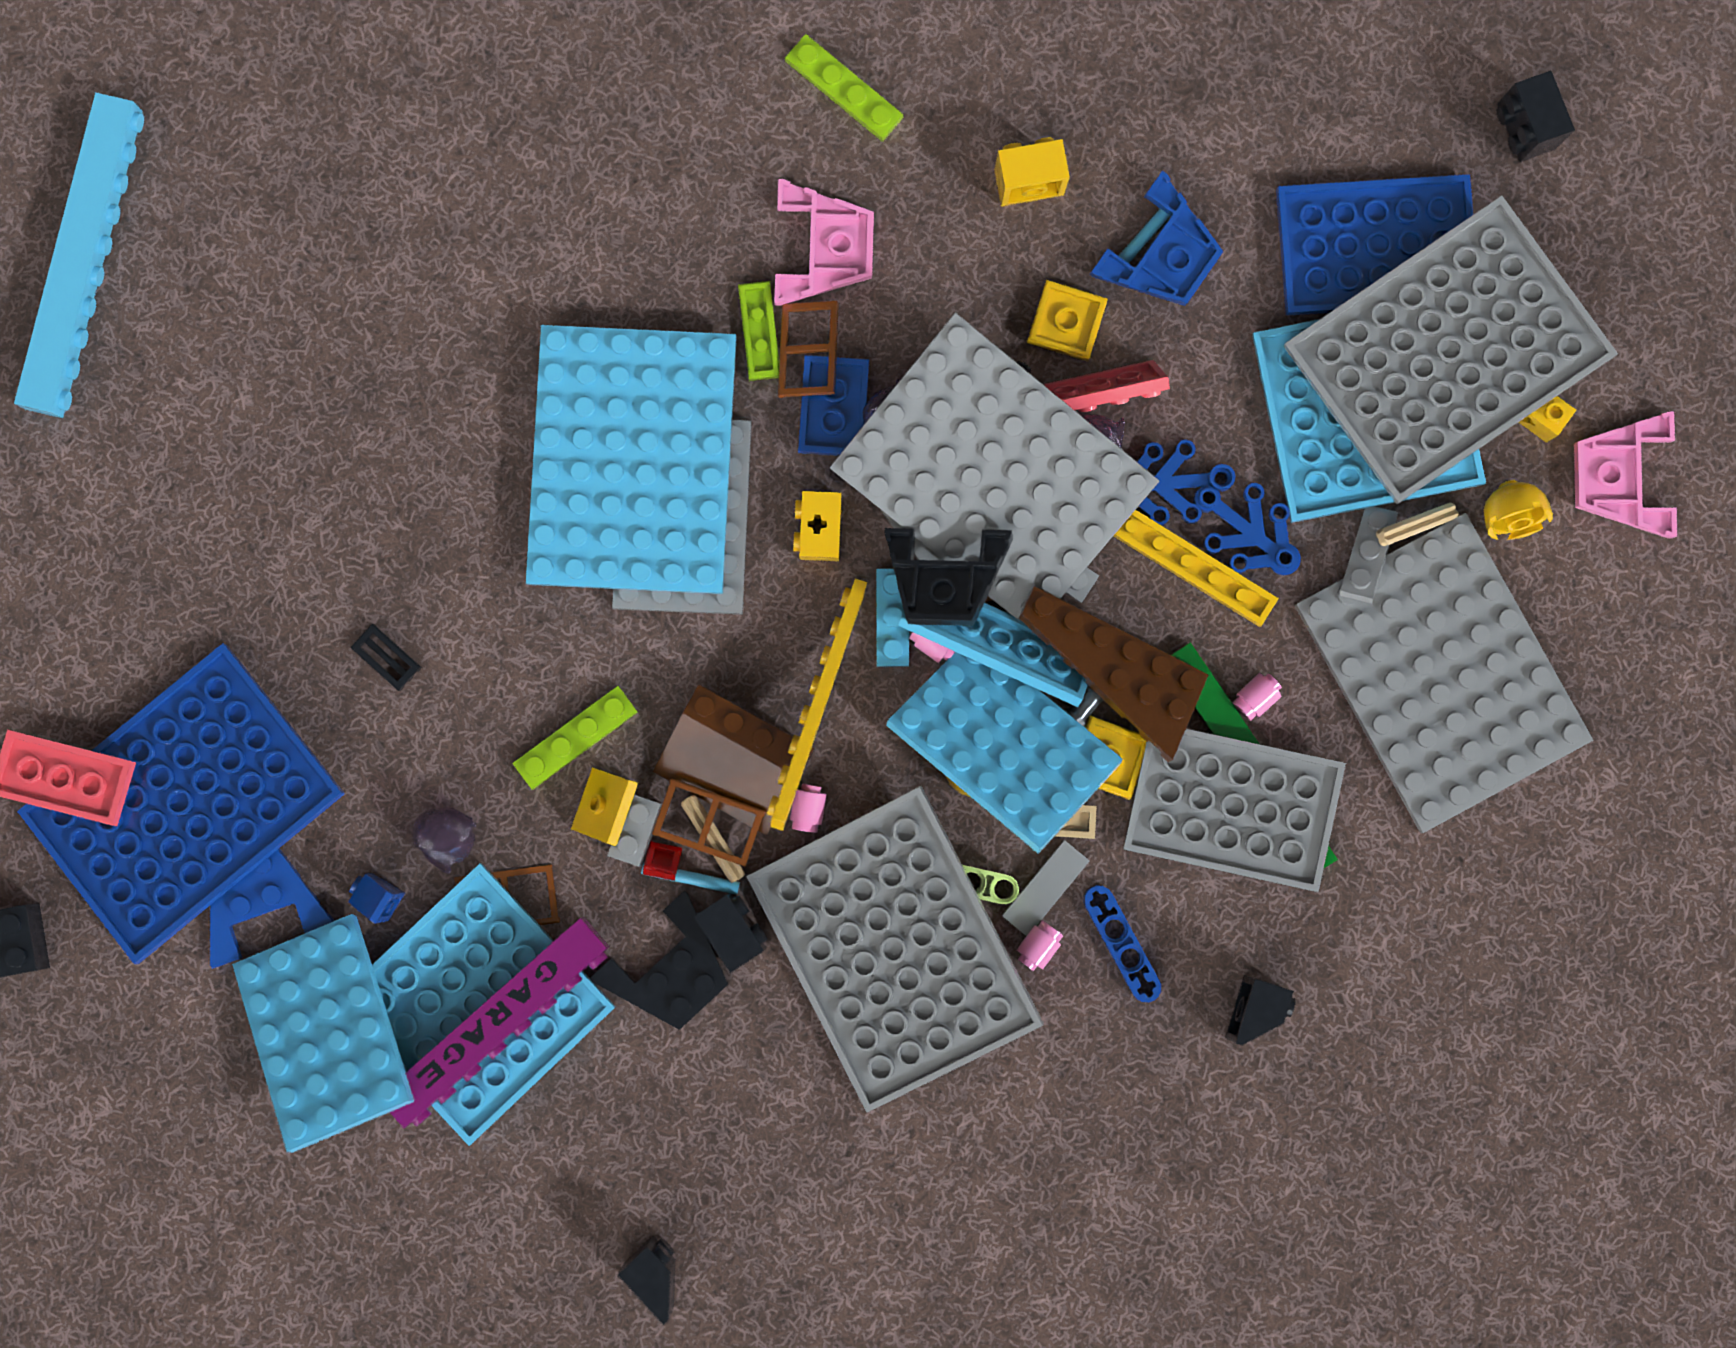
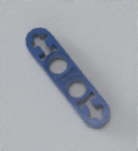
M1095 885L1090 887L1083 896L1084 906L1129 990L1136 999L1142 1002L1149 1003L1154 1001L1161 993L1160 980L1112 892L1104 886ZM1095 891L1100 895L1106 894L1107 899L1103 901V904L1107 911H1110L1112 907L1116 911L1115 914L1105 916L1100 922L1097 919V915H1103L1102 911L1098 906L1090 905V901L1094 899L1092 893ZM1113 919L1120 921L1123 926L1121 936L1115 939L1108 937L1105 932L1106 924ZM1129 948L1136 950L1139 955L1138 963L1131 968L1125 967L1121 962V954ZM1144 965L1147 968V972H1141L1143 978L1147 982L1153 981L1154 986L1150 988L1152 994L1149 996L1143 992L1138 993L1137 989L1141 987V983L1136 976L1132 980L1128 976V974L1138 972Z

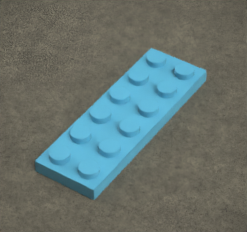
M984 603L974 626L908 624L905 613L903 612L898 626L1076 707L1083 700L1087 688L1086 679L1075 668L1071 669L1063 661L1064 658L1051 645H1046L1029 627L1011 614Z

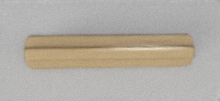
M1449 502L1379 529L1376 532L1379 544L1387 546L1454 520L1458 517L1456 505Z
M691 795L681 802V806L701 835L708 813L698 797ZM712 822L705 844L707 847L734 856L719 830ZM714 856L731 883L744 877L745 871L741 865Z

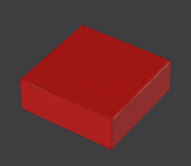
M650 841L643 867V875L675 881L682 848Z

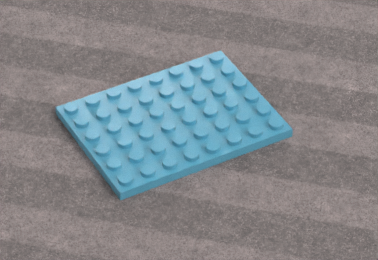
M541 325L526 569L527 585L723 594L736 334Z

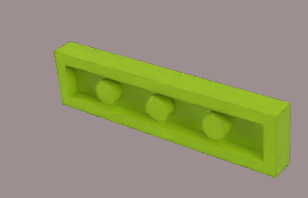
M807 34L802 37L785 57V62L882 142L903 119V114Z
M617 686L512 764L531 790H534L636 715L638 711L622 689Z

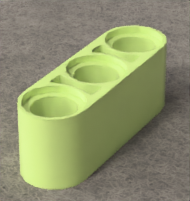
M963 865L966 873L973 872L979 876L980 885L975 891L981 900L1009 904L1017 898L1019 886L1013 877ZM1000 880H1008L1012 885V892L1006 898H999L995 894L994 887Z

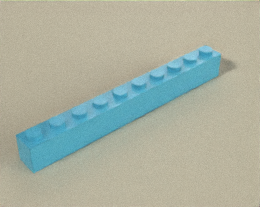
M95 92L14 401L15 405L25 410L63 418L64 412L71 406L72 393L70 389L73 379L75 380L80 372L78 358L81 348L83 349L88 341V331L86 328L89 317H92L96 310V300L94 297L97 286H101L104 279V269L102 268L105 255L110 254L112 249V238L110 235L113 224L116 225L120 218V207L118 205L121 194H124L128 187V176L126 174L129 163H133L136 156V146L134 144L137 132L140 133L144 126L143 111L134 101Z

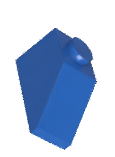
M365 873L363 877L358 876L349 890L352 896L348 902L374 923L387 922L390 920L405 892L373 873Z

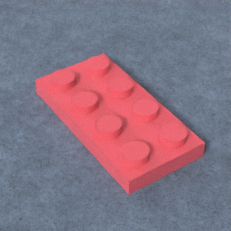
M1154 360L1043 384L1072 409L1079 412L1092 411L1097 408V405L1109 402L1111 405L1124 404L1129 401V398L1136 396L1144 398L1156 397L1161 394V391L1170 389L1168 376Z
M7 730L0 752V797L118 826L136 762Z

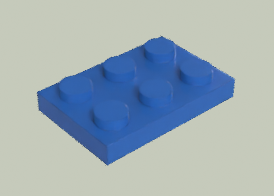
M805 355L803 388L827 386L829 357ZM837 357L835 394L802 396L798 453L839 456L862 428L866 418L869 359Z

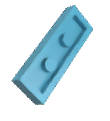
M876 569L877 667H909V630L898 626L904 609L894 569Z

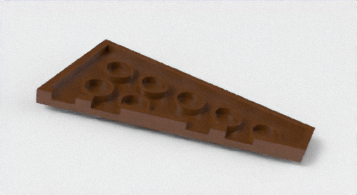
M1034 586L1018 618L1046 645H1051L1064 658L1063 661L1071 669L1075 668L1086 679L1085 683L1119 716L1125 717L1140 731L1138 734L1146 742L1150 741L1161 752L1160 755L1168 763L1174 759L1208 674Z

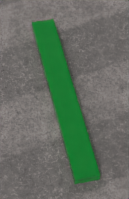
M1188 643L1173 653L1171 656L1208 674L1195 710L1211 734L1259 744L1192 643ZM1329 845L1324 868L1338 860Z

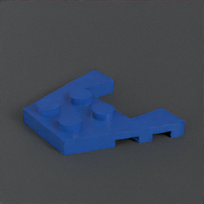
M1162 170L1144 197L1170 215L1165 226L1136 267H1133L1114 252L1107 249L1089 275L1185 306L1224 251L1202 221L1195 217L1187 206L1186 199L1181 193L1177 192L1170 182V177Z
M280 848L210 905L211 969L243 958L232 927L238 923L292 904L296 906L304 933L335 921L320 904L316 895L311 892L301 879L300 874Z

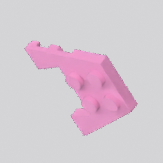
M778 179V211L811 212L809 275L775 274V306L871 279L874 212L837 198L826 197L818 194L815 190L806 187L804 189L790 184V181Z
M1669 411L1659 416L1574 443L1575 508L1665 538L1677 537V508H1644L1642 506L1641 442L1670 443L1674 441V412Z

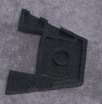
M885 528L884 533L907 623L913 625L974 626L1013 541L1012 530H982L979 561L913 560L916 538L915 530L909 528Z
M683 891L663 910L668 918L685 935V938L642 978L635 982L613 958L590 978L593 983L678 1030L687 1024L728 985V981L708 938L694 918L697 913L686 891Z

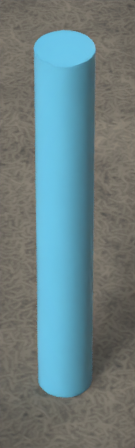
M1159 209L1120 253L1119 257L1130 263L1170 215Z
M643 862V866H642V870H641V874H642V875H643V867H644V863H645V862ZM678 869L674 881L735 895L738 894L740 882L737 881L731 883L728 879Z

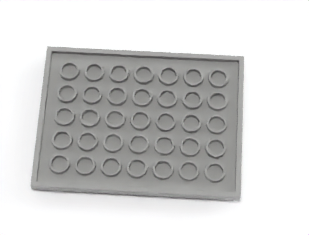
M1503 196L1491 202L1284 344L1286 351L1396 505L1618 355L1612 344Z
M956 312L830 466L831 470L903 528L914 529L915 537L944 561H979L982 530H1012L1013 541L988 596L1016 619H1019L1018 617L1034 586L1060 599L1159 482L1154 475Z
M1466 513L1386 555L1372 604L1340 596L1342 579L1294 605L1420 833L1427 832L1593 741Z
M922 786L746 876L866 1112L876 1109L1043 1026L1044 1023Z

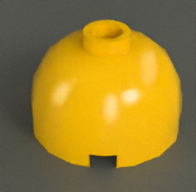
M1516 480L1503 482L1485 502V526L1488 535L1493 539L1498 540L1497 534L1511 533L1507 540L1526 537L1543 529L1542 522L1547 518L1549 523L1553 519L1552 509L1546 495L1533 484Z

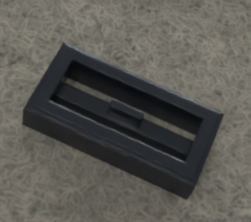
M373 623L350 647L398 691H401L404 685L410 682L415 673L419 672L422 668ZM373 633L410 666L408 671L370 638ZM366 643L402 676L399 681L363 650L361 646Z

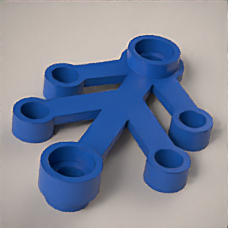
M1185 439L1176 445L1175 453L1155 475L1159 482L1152 491H1155L1181 513L1184 522L1193 524L1201 518L1202 510L1196 504L1188 502L1174 489L1209 485L1219 492H1223L1234 484L1235 472L1230 466L1219 464L1213 467L1209 473L1172 476L1185 460L1190 459L1195 453L1194 443ZM1156 442L1147 444L1143 450V455L1137 462L1147 470L1151 463H1156L1162 458V446ZM1181 445H1188L1191 453L1189 455L1181 454L1179 450ZM1155 447L1159 451V456L1151 458L1147 453L1148 448ZM1218 473L1223 474L1226 477L1225 484H1218L1215 481V475ZM1147 497L1138 506L1150 519L1161 526L1165 525L1170 518L1169 511L1165 507L1156 506ZM1188 508L1196 510L1197 517L1195 519H1189L1186 516ZM1162 511L1165 514V520L1162 522L1156 521L1154 519V512Z
M1251 483L1243 491V497L1248 505L1250 523L1222 502L1220 492L1212 486H1203L1195 493L1193 498L1194 504L1202 512L1209 513L1213 511L1241 533L1221 536L1218 533L1209 534L1203 541V547L1208 553L1215 554L1222 549L1257 546L1266 555L1247 557L1242 553L1235 554L1229 560V568L1241 574L1249 569L1270 567L1278 575H1289L1298 569L1301 556L1298 549L1289 544L1286 520L1289 518L1290 510L1283 503H1277L1269 510V519L1274 522V543L1265 536L1261 506L1264 489L1260 484ZM1250 488L1258 490L1259 497L1257 499L1249 496L1248 490ZM1211 493L1214 497L1213 503H1205L1203 494ZM1275 508H1281L1284 511L1283 519H1278L1274 516ZM1210 538H1216L1219 541L1217 549L1209 547L1208 540ZM1281 553L1289 555V564L1280 562L1279 556ZM1235 558H1241L1244 561L1245 566L1243 569H1237L1234 566Z

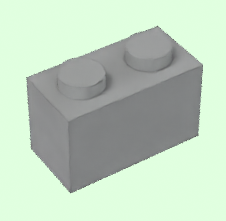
M634 794L616 846L611 845L607 856L638 867L642 866L653 837L652 833L662 804Z

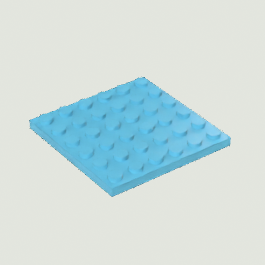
M1318 320L1254 332L1252 334L1286 503L1290 510V523L1395 503L1284 348L1286 342ZM1479 449L1405 500L1486 484Z
M482 863L477 865L372 964L405 1073L554 942L549 934ZM583 971L579 974L583 980L569 992L563 988L557 993L554 998L558 1002L543 1015L538 1010L529 1018L532 1025L520 1036L517 1037L514 1033L511 1034L504 1041L507 1047L494 1059H491L489 1056L484 1058L479 1063L482 1070L468 1082L464 1078L453 1086L457 1090L454 1095L442 1105L438 1100L432 1105L468 1146L476 1141L616 1007Z

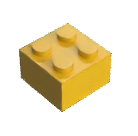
M1045 137L1036 140L1032 145L1022 146L1021 143H1011L1005 145L1002 148L1003 150H998L994 171L1001 206L1064 195L1070 175L1063 139L1054 140L1052 137Z

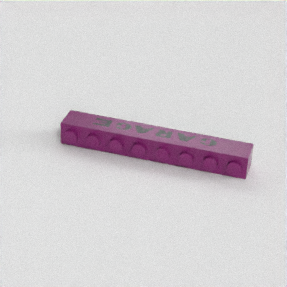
M585 917L578 919L406 1072L414 1102L390 1112L403 1129L411 1123L416 1127L419 1126L432 1114L428 1110L430 1106L437 1100L441 1105L457 1092L453 1087L462 1078L466 1082L482 1070L479 1063L484 1058L489 1056L491 1059H494L507 1047L504 1041L511 1034L514 1033L517 1037L520 1036L532 1025L529 1018L538 1010L542 1015L558 1002L554 998L557 993L563 988L569 992L583 980L579 974L589 966L594 970L608 957L604 952L610 946Z

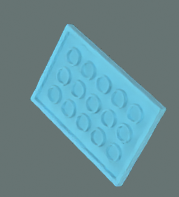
M957 652L888 719L886 725L1037 853L1049 843L1118 768L1123 760L1040 690Z
M347 915L232 964L287 1152H295L414 1102L356 915Z

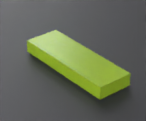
M770 281L738 284L749 381L779 378V354Z

